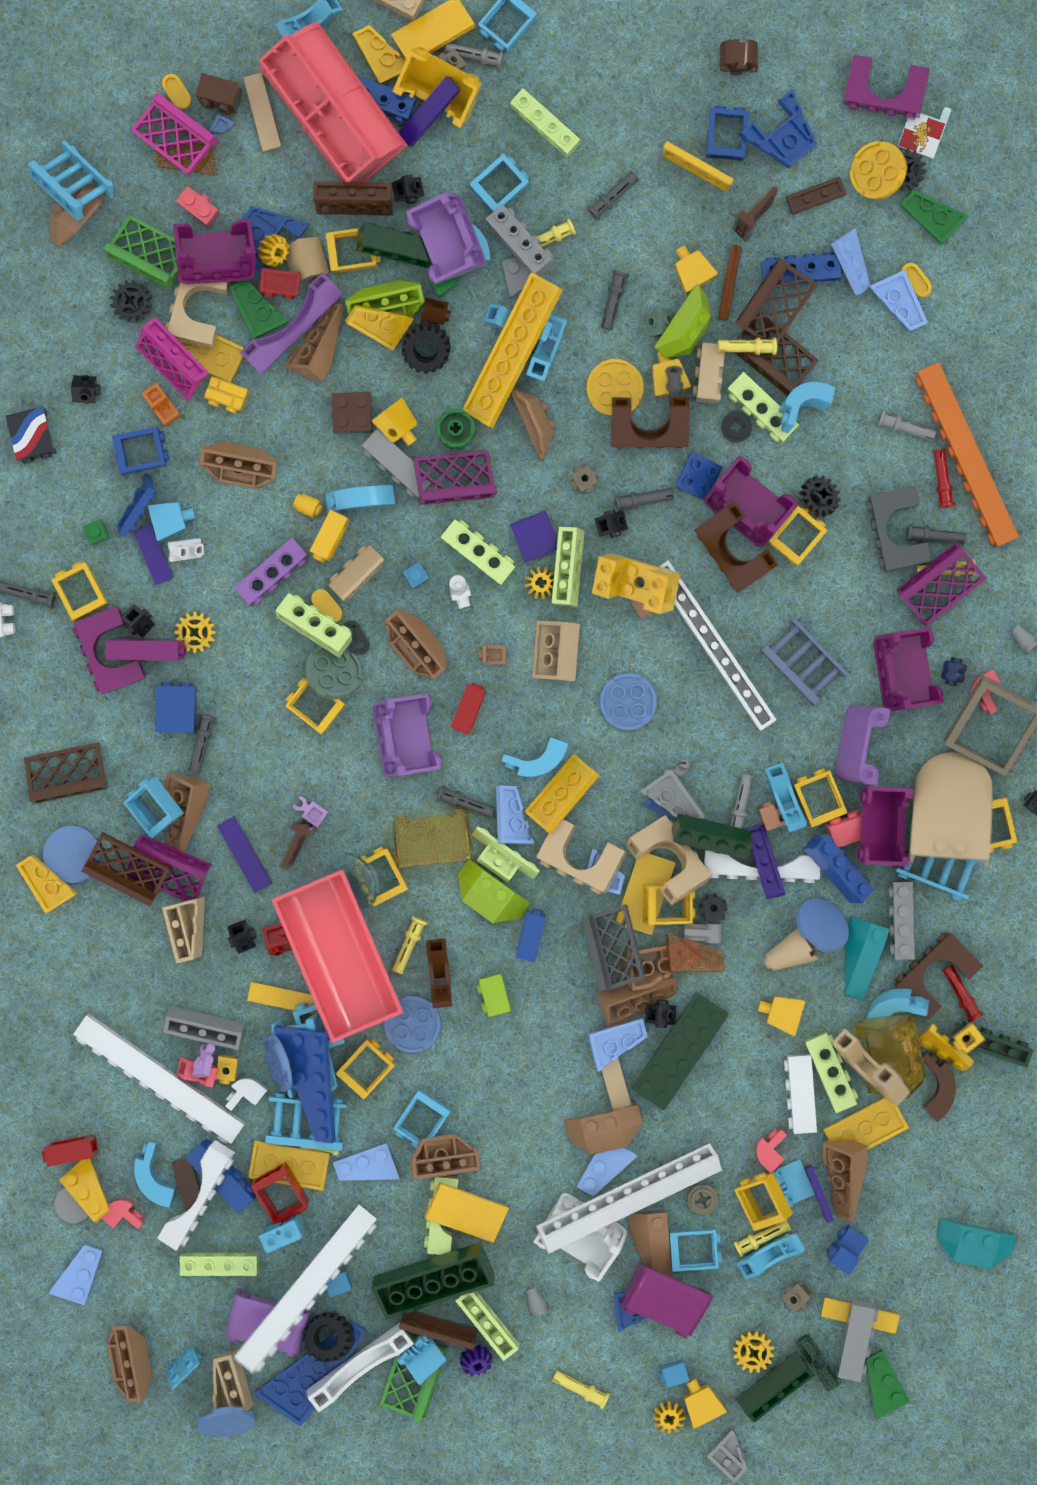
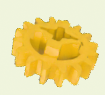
M194 612L193 616L186 613L187 618L180 617L182 623L176 624L179 628L178 631H174L175 634L179 635L176 640H184L187 652L191 648L195 654H197L198 649L201 652H205L204 647L210 648L209 642H215V639L212 638V635L217 634V632L212 631L215 624H209L211 618L204 619L205 614L203 613L199 617L197 612ZM200 620L201 622H199L197 625H193L189 621ZM184 627L186 628V636H185V637H183V629H184ZM206 627L208 630L207 638L204 636V630L206 629ZM191 628L199 629L198 634L201 638L197 636L192 637L193 632ZM193 641L201 643L200 645H190Z
M748 1330L747 1336L741 1333V1340H735L738 1346H733V1350L737 1352L733 1354V1358H739L736 1361L737 1366L742 1364L743 1371L749 1368V1373H752L753 1369L760 1373V1367L766 1370L765 1364H772L769 1357H774V1353L770 1351L774 1349V1346L768 1345L771 1339H765V1333L759 1336L757 1330H755L754 1334H751ZM755 1339V1340H759V1341L756 1343V1342H751L750 1340ZM744 1344L745 1352L741 1355V1348ZM749 1346L757 1351L758 1358L750 1352ZM765 1348H766V1355H765V1357H764V1359H763V1358H762V1352H763V1351L765 1350ZM749 1361H755L756 1363H755V1364H751V1363H748V1362H749Z

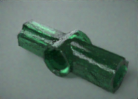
M809 1333L803 1335L795 1342L827 1391L835 1389L842 1383ZM821 1358L823 1359V1364L815 1366L813 1364L814 1361Z

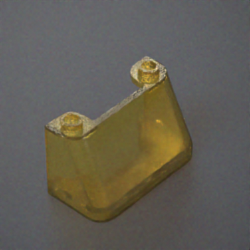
M464 809L453 810V814L416 819H407V816L395 817L396 821H392L397 868L474 858L469 812H464Z
M902 1014L859 1020L854 1025L856 1037L863 1040L866 1038L871 1058L880 1066L885 1063L899 1075L910 1092L906 1097L909 1098L925 1079V1069L914 1017ZM865 1080L868 1093L882 1095Z

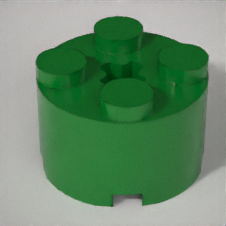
M449 409L437 421L436 430L438 437L446 447L462 449L473 441L475 424L472 417L464 410ZM454 425H458V428H461L456 434L451 430L454 428Z

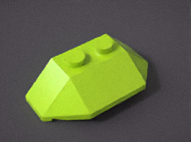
M405 280L362 288L345 300L348 315L355 305L412 317L425 302L421 284Z
M695 285L654 346L664 358L691 355L712 324L708 296L699 285Z
M471 859L467 860L458 873L462 902L491 923L520 919L531 904Z

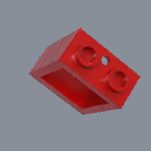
M473 682L472 685L467 684L450 728L470 735L486 691H483V686Z
M92 1134L51 1142L42 1151L43 1161L49 1167L93 1158L99 1153L96 1135Z
M286 1162L252 1181L251 1188L274 1225L279 1222L284 1223L293 1214H301L307 1209L309 1198ZM286 1177L299 1201L278 1211L264 1188Z

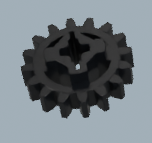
M909 148L903 153L905 158L911 159L910 161L906 160L907 167L910 166L905 180L908 182H903L901 191H904L905 187L911 191L912 185L917 188L919 186L918 181L922 182L924 180V177L921 175L926 173V170L922 169L926 163L920 162L922 155L916 157L917 151L911 154L909 153ZM915 166H917L918 170L917 176H915L916 174L914 173Z
M126 280L125 286L119 283L118 287L120 289H113L116 295L110 296V299L114 301L110 306L116 308L113 311L115 315L120 313L119 319L123 320L126 317V321L130 323L131 318H133L135 322H138L137 317L145 319L144 312L150 313L147 307H152V304L148 302V300L152 299V296L146 295L149 290L147 288L143 289L144 285L142 283L137 286L135 280L132 281V284H129ZM129 289H135V290H138V292L136 291V292L132 293V292H128V290H129ZM123 295L122 302L119 303V298ZM127 295L134 299L133 302L136 308L129 303ZM144 299L143 306L140 308V301ZM127 310H132V311H134L135 313H133V314H128V313H125V312H126Z
M816 475L813 478H809L801 486L803 490L799 494L803 498L800 499V502H805L803 508H809V514L815 512V517L820 515L826 517L835 512L834 510L839 507L837 503L841 499L837 495L840 491H835L834 488L837 485H831V479L825 481V476L818 478Z

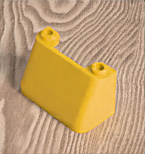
M418 46L410 50L392 92L402 96L403 92L410 93L409 97L411 98L417 96L426 100L446 76L450 77L461 91L444 111L447 112V117L450 118L452 116L454 118L452 124L461 128L470 118L481 82L476 75L467 74L428 53L427 49Z

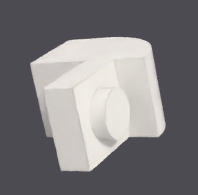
M241 1078L231 1086L237 1092L232 1091L226 1098L228 1103L225 1107L232 1111L243 1096L256 1105L269 1088L255 1078Z

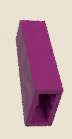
M116 637L105 640V659L179 661L183 660L187 653L184 640Z

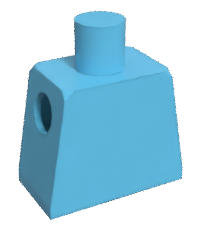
M179 502L148 505L158 542L188 530L186 521L196 519L193 507L182 510Z

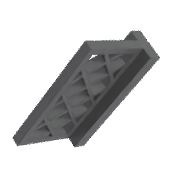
M622 905L593 916L582 917L600 992L609 993L614 991V989L646 979L627 905ZM623 911L624 919L620 924L614 918L618 912ZM605 917L609 920L605 929L599 927L598 919ZM612 922L620 926L615 936L608 932ZM623 928L629 933L626 942L619 939ZM606 934L613 938L609 948L604 946L603 943ZM617 941L624 944L620 954L613 951ZM628 947L633 949L634 953L631 960L623 957ZM611 953L618 956L614 966L608 963V957ZM622 959L629 963L625 972L617 969ZM632 966L637 967L639 976L632 978L628 975ZM615 971L623 975L620 982L614 984L612 978Z

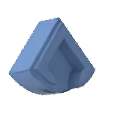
M217 114L209 131L216 134L225 133V131L227 132V130L229 131L233 128L235 122Z

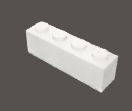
M811 1054L787 1055V1060H784V1071L788 1072V1079H785L786 1091L790 1093V1098H787V1110H791V1117L788 1118L789 1129H792L794 1134L817 1132Z

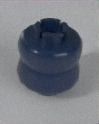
M951 657V661H944L941 678L946 680L945 684L957 686V683L964 682V673L967 670V665L962 663V659Z

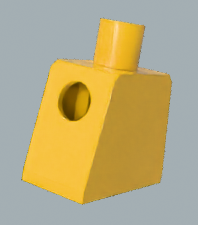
M686 245L676 250L680 261L675 263L674 267L685 295L689 294L696 284L701 287L718 276L717 271L699 250L690 254Z
M659 352L657 353L659 364L652 366L655 398L669 395V391L666 389V383L668 382L665 373L666 368L679 366L683 369L679 359L670 360V358H664ZM684 369L681 375V382L683 383L681 391L691 388Z
M400 398L372 420L378 429L393 443L402 438L407 446L417 440L410 431L417 425V421L403 398Z
M773 996L771 1003L760 1000L757 1011L768 1014L766 1018L768 1024L795 1036L805 1000Z
M696 1378L686 1382L690 1392L684 1395V1399L694 1429L727 1413L724 1404L708 1383L700 1387Z

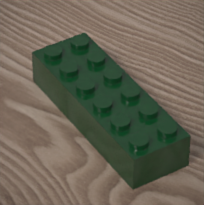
M695 992L675 1021V1025L671 1027L632 1085V1090L662 1110H665L729 1014Z
M478 1242L373 1276L372 1290L387 1320L494 1286L495 1273L482 1243Z

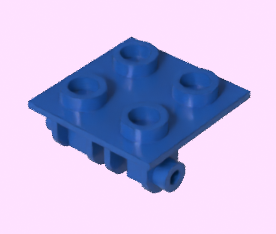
M691 451L676 483V488L704 500L705 496L715 485L722 466Z

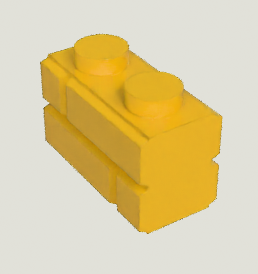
M212 376L204 398L208 400L207 404L218 407L220 404L226 407V411L236 414L237 411L242 413L250 391Z

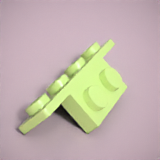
M477 826L472 833L473 837L487 846L477 861L507 883L517 869L531 879H534L540 872L534 863L523 859L517 851L511 850L506 844L498 843V839L491 836L488 830Z

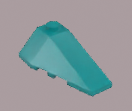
M851 916L848 923L849 936L845 943V995L864 1000L890 929Z

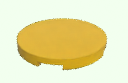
M874 141L864 145L855 154L851 165L850 180L853 187L861 195L874 200L884 199L893 195L902 186L907 173V163L903 153L895 145L888 142Z
M608 359L599 363L591 371L587 380L586 391L592 406L600 413L611 416L612 397H631V411H633L642 399L644 383L640 372L631 363L622 359Z

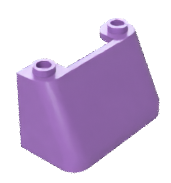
M445 192L406 211L409 226L420 231L433 264L429 268L428 275L434 284H439L486 265L482 248L464 203L458 194Z
M429 693L375 702L373 705L382 769L387 778L441 769L440 755L436 751L431 750L426 713H429L432 708Z
M852 705L847 709L835 769L839 779L877 786L878 771L874 766L865 764L871 727L884 726L889 720L891 709L864 705Z
M238 1288L234 1295L225 1334L229 1337L228 1340L232 1342H247L278 1303L255 1297V1294H251L249 1297V1294H246L247 1290ZM306 1309L301 1314L303 1319L297 1326L293 1324L289 1329L291 1333L284 1342L282 1340L279 1341L276 1345L278 1351L284 1352V1355L289 1357H295V1354H300L303 1344L302 1337L305 1336L303 1331L307 1328L306 1324L309 1321L311 1309L309 1311Z

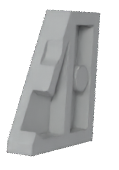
M517 258L502 261L510 298L514 297L524 288L531 274Z
M731 1428L706 1456L735 1483L748 1468L735 1432Z

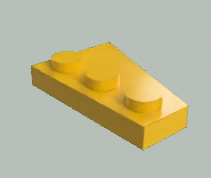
M370 25L352 33V37L379 84H384L400 75L405 60Z
M355 305L345 322L393 351L414 318L412 316Z
M34 854L16 864V867L45 914L78 894Z
M934 1024L922 1031L916 1038V1041L923 1048L930 1049L936 1053L938 1058L948 1061L959 1071H966L974 1062L963 1050L959 1052L955 1046H952L945 1034L941 1036L937 1033V1027Z
M91 1158L81 1160L59 1179L94 1223H97L110 1211Z

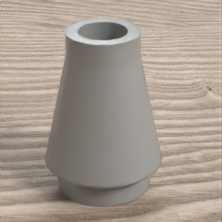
M1020 625L1011 631L1021 650L1027 654L1037 646V638Z
M536 1287L526 1291L530 1314L532 1313L534 1317L548 1312V1305Z

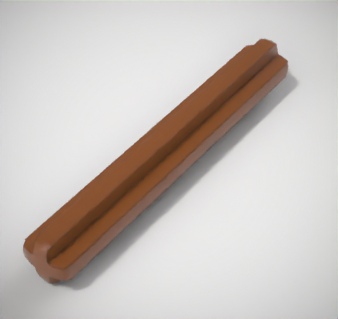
M739 245L731 246L718 319L723 321L729 319L742 249Z

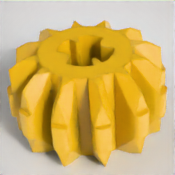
M277 234L265 235V241H260L262 245L257 248L260 251L258 257L267 266L275 268L276 266H282L283 261H288L286 255L290 254L287 250L290 245L282 236Z
M537 567L538 574L530 570L533 578L529 576L525 578L531 581V583L525 584L526 588L532 587L528 594L530 595L536 591L535 599L538 598L539 593H541L542 599H545V592L552 596L549 588L553 590L551 583H554V579L550 580V578L554 575V572L546 575L548 571L546 567L543 573H541L540 567ZM539 578L547 582L546 585L544 584V588H540L539 585L535 584Z
M670 1400L667 1401L666 1407L661 1402V1409H654L657 1413L653 1415V1420H656L654 1423L655 1427H660L661 1433L667 1429L668 1435L671 1434V1429H674L677 1433V1426H684L683 1422H681L686 1419L685 1415H682L684 1409H677V1402L674 1403L673 1407ZM667 1414H669V1416H672V1421L666 1419Z

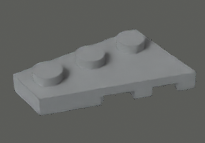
M673 769L641 790L643 794L653 799L655 803L659 806L661 805L674 817H677L678 813L700 819L706 816Z

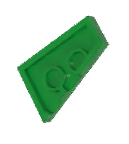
M915 190L900 204L941 245L968 218V215L945 206Z
M248 280L239 281L228 286L254 339L288 323Z
M883 1350L865 1359L876 1420L910 1402Z

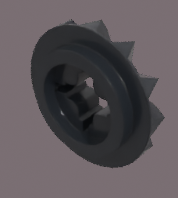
M732 412L723 419L721 430L724 437L730 442L739 443L746 440L751 434L752 423L746 414ZM735 419L738 425L745 426L739 429L738 435L734 429H728L734 426Z

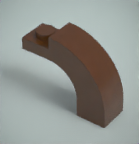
M445 938L426 940L433 1009L452 1007Z
M924 1052L919 1057L935 1074L937 1088L934 1095L922 1106L938 1122L947 1114L954 1102L956 1084L954 1075L947 1063L942 1061L937 1065L939 1060L932 1053L928 1055Z

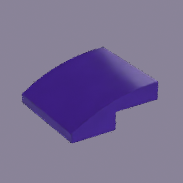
M546 510L510 524L525 563L557 550L558 541Z

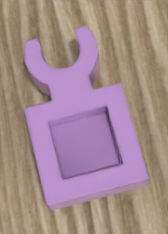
M299 796V799L303 801V805L298 807L294 804L293 808L297 811H304L302 817L318 828L328 814V811L314 801L310 805L307 804V800L303 796Z
M211 1043L201 1045L200 1057H197L193 1064V1076L197 1078L209 1076L214 1059L211 1055L215 1050V1045Z

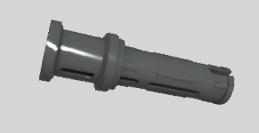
M630 171L607 194L600 195L599 200L592 206L587 207L589 213L596 220H599L600 216L607 209L610 210L613 203L639 181L636 174Z
M616 270L612 271L611 286H608L609 297L600 326L608 330L613 329L621 295L625 293L624 285L626 278H629V274Z
M670 366L665 370L668 378L666 389L669 391V402L670 397H681L680 391L683 389L681 375L683 369L679 366Z
M672 487L641 494L631 492L630 495L620 497L615 495L617 512L629 508L637 509L640 505L674 500Z
M908 524L906 541L912 539L921 540L923 543L928 541L958 542V544L964 545L966 533L934 530L928 526L916 527Z
M0 581V593L30 600L34 605L37 603L46 605L50 609L54 606L55 592L48 593L41 591L40 588H34L33 590Z
M199 714V727L195 731L197 738L188 769L201 773L208 738H211L213 734L211 730L213 722L216 720V717Z
M444 785L441 786L436 799L438 802L441 800L451 804V807L459 806L490 819L495 808L462 796L460 791L454 792L446 789Z

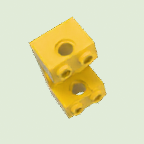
M614 553L599 556L592 594L608 599L621 596L644 603L643 609L663 614L674 609L681 573ZM639 577H642L645 581L643 587L638 585L637 580Z

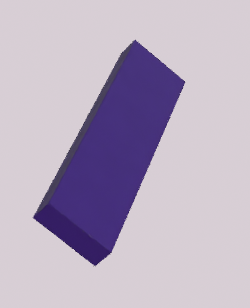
M446 76L398 132L409 146L413 147L460 93V88L450 77Z
M235 816L218 825L217 827L254 893L271 884L268 875Z
M764 824L745 828L751 831L753 843L751 853L766 900L785 896L783 883Z

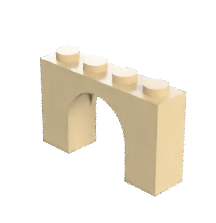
M180 282V285H176L174 296H176L175 303H172L170 306L169 314H171V319L166 322L165 328L179 342L213 350L218 333L217 327L190 319L185 313V305L189 297L199 291H209L227 296L228 286H230L231 282L183 284Z
M665 815L630 837L626 847L636 860L658 848L668 849L678 856L682 865L681 873L667 881L660 890L669 903L674 905L706 884L712 875L709 868L700 861L696 851L692 850L688 845H680L673 842L672 826L674 823Z
M562 820L551 834L548 833L536 858L540 859V864L547 868H550L551 865L556 867V872L565 877L568 874L573 876L574 882L582 886L584 883L590 885V890L599 895L601 892L607 894L627 852L607 843L600 859L593 867L586 870H577L570 865L566 856L567 845L577 826Z
M846 1029L831 1042L844 1062L896 1107L910 1094L899 1075L885 1063L880 1066L864 1050L860 1042Z

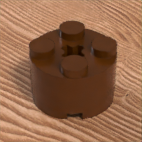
M739 39L721 42L720 71H730V75H742V72L745 71L749 73L758 72V42L746 39V43L739 42Z

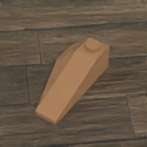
M332 304L325 311L324 315L315 321L317 326L310 332L305 333L303 336L306 338L300 348L295 346L284 365L287 370L309 380L324 381L332 365L344 309L343 304Z
M666 1209L640 1211L628 1215L629 1232L643 1264L672 1277Z

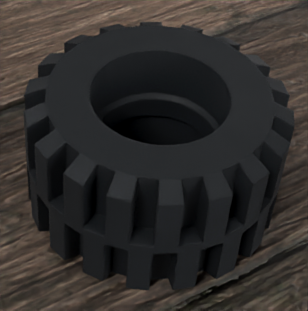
M420 322V325H413L412 329L407 331L403 339L402 356H404V361L409 364V368H415L418 373L424 371V374H428V371L434 373L436 369L440 370L443 364H446L450 354L451 343L449 342V336L446 335L444 329H440V325H432L433 322H428V324ZM423 338L431 339L438 347L437 353L430 357L421 356L415 349V343Z
M327 1312L311 1318L312 1320L308 1321L306 1324L307 1328L303 1331L305 1337H302L306 1344L304 1348L309 1351L308 1354L314 1356L315 1360H321L322 1362H332L346 1356L348 1350L353 1346L351 1343L354 1341V1337H352L354 1330L350 1328L351 1323L345 1320L346 1317L340 1316L339 1313ZM326 1325L334 1327L338 1333V1342L331 1349L323 1347L319 1341L320 1330Z

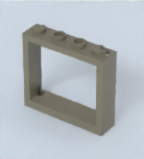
M982 674L944 738V745L1006 777L1008 772L1014 770L1017 757L1023 755L1026 749V742L1032 740L1036 733L1034 729L1037 726V703ZM986 689L1034 713L1033 718L1004 765L956 741Z

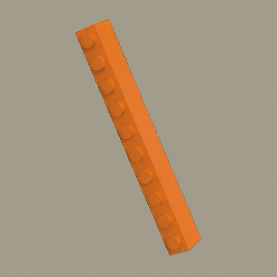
M937 362L918 371L915 382L918 388L922 387L924 391V402L927 406L930 405L933 411L931 412V417L934 423L938 422L940 426L938 431L943 441L946 440L949 446L946 449L950 458L954 457L956 465H954L956 472L959 476L962 475L965 481L962 483L963 487L972 496V500H970L974 510H978L981 516L978 518L979 522L988 531V535H986L988 542L996 548L1018 538L1017 531L940 363Z

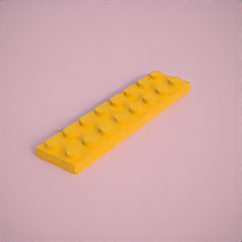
M531 272L462 410L488 427H494L563 289Z

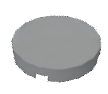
M65 1187L62 1188L56 1195L54 1202L55 1211L58 1216L69 1223H79L88 1217L87 1213Z

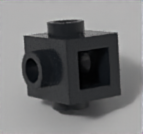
M405 175L391 183L395 202L413 204L418 202L417 199L424 197L421 177Z
M74 375L71 384L72 402L96 403V398L101 393V385L97 384V376Z
M615 509L605 511L603 516L595 518L599 537L610 535V538L621 536L622 531L628 530L623 511L615 512Z
M135 604L121 617L128 625L126 629L132 635L137 633L141 638L156 625L150 619L152 615L146 609L141 611Z
M716 893L705 895V899H701L702 904H699L701 916H705L706 923L725 920L724 911H727L726 900H722L721 896H717ZM715 904L716 909L710 910V906Z
M245 919L227 926L230 936L228 937L231 948L235 947L238 954L256 947L254 939L257 938L254 928H249Z
M657 1000V1003H646L645 1023L655 1024L657 1028H667V1025H675L676 1005L668 1004L669 1001Z

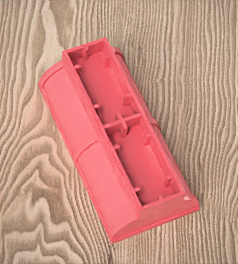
M318 21L305 26L293 35H286L259 59L261 63L260 73L273 86L302 126L303 132L310 137L341 182H367L408 146Z
M343 869L272 899L332 1043L404 1013Z

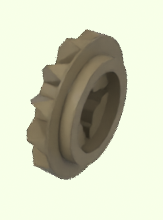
M706 1184L696 1185L689 1192L688 1205L694 1213L708 1215L716 1209L718 1195L713 1187ZM699 1192H701V1194H703L704 1197H709L706 1200L707 1207H705L704 1204H702V1202H696L700 1199Z

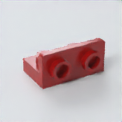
M262 268L260 292H263L265 297H275V294H281L284 299L294 300V296H298L300 273Z
M281 923L262 928L266 949L271 956H279L286 951L292 950Z

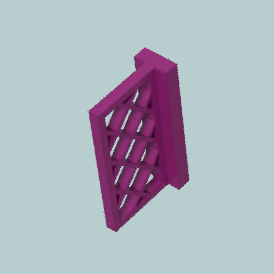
M488 450L413 458L419 493V505L493 498L497 493ZM484 456L485 464L482 468L473 462L475 457ZM463 458L468 462L464 470L455 464L457 459ZM439 460H444L450 464L445 472L436 466ZM420 462H426L431 466L427 473H424L419 468ZM470 464L479 470L475 478L465 472ZM451 467H454L461 473L456 480L447 474ZM433 468L442 474L437 482L428 476ZM480 473L488 477L489 484H481L476 480ZM462 475L472 481L469 486H463L458 482ZM443 477H446L453 483L450 488H444L439 484ZM425 478L434 484L431 490H423L422 482Z
M956 542L896 589V591L921 622L928 626L987 578L958 542ZM964 556L967 560L966 568L956 567L957 561ZM945 570L952 571L951 580H941V573ZM955 571L965 572L964 581L954 580ZM969 572H977L980 576L974 582L967 581ZM930 582L936 583L935 592H925L926 585ZM940 583L950 584L949 593H939ZM953 584L963 585V589L959 594L952 593ZM913 595H921L920 604H912L908 599ZM925 595L935 596L933 605H923ZM938 596L948 597L947 603L944 606L937 605ZM923 608L933 609L932 615L925 620L922 616Z
M141 833L134 844V848L171 866L169 871L171 877L164 880L159 890L183 901L198 898L211 864ZM139 858L136 859L138 866H143L145 860ZM131 860L127 869L134 867ZM158 867L153 868L157 875L162 874L161 871H164ZM172 868L180 869L182 874L175 875ZM141 870L143 878L150 877L149 871ZM128 873L131 878L139 879L137 873ZM190 875L201 879L199 882L193 883ZM185 877L189 885L182 887L178 879ZM154 881L145 882L146 885L156 888ZM174 881L177 888H169L167 882ZM191 888L194 898L186 895L184 890Z

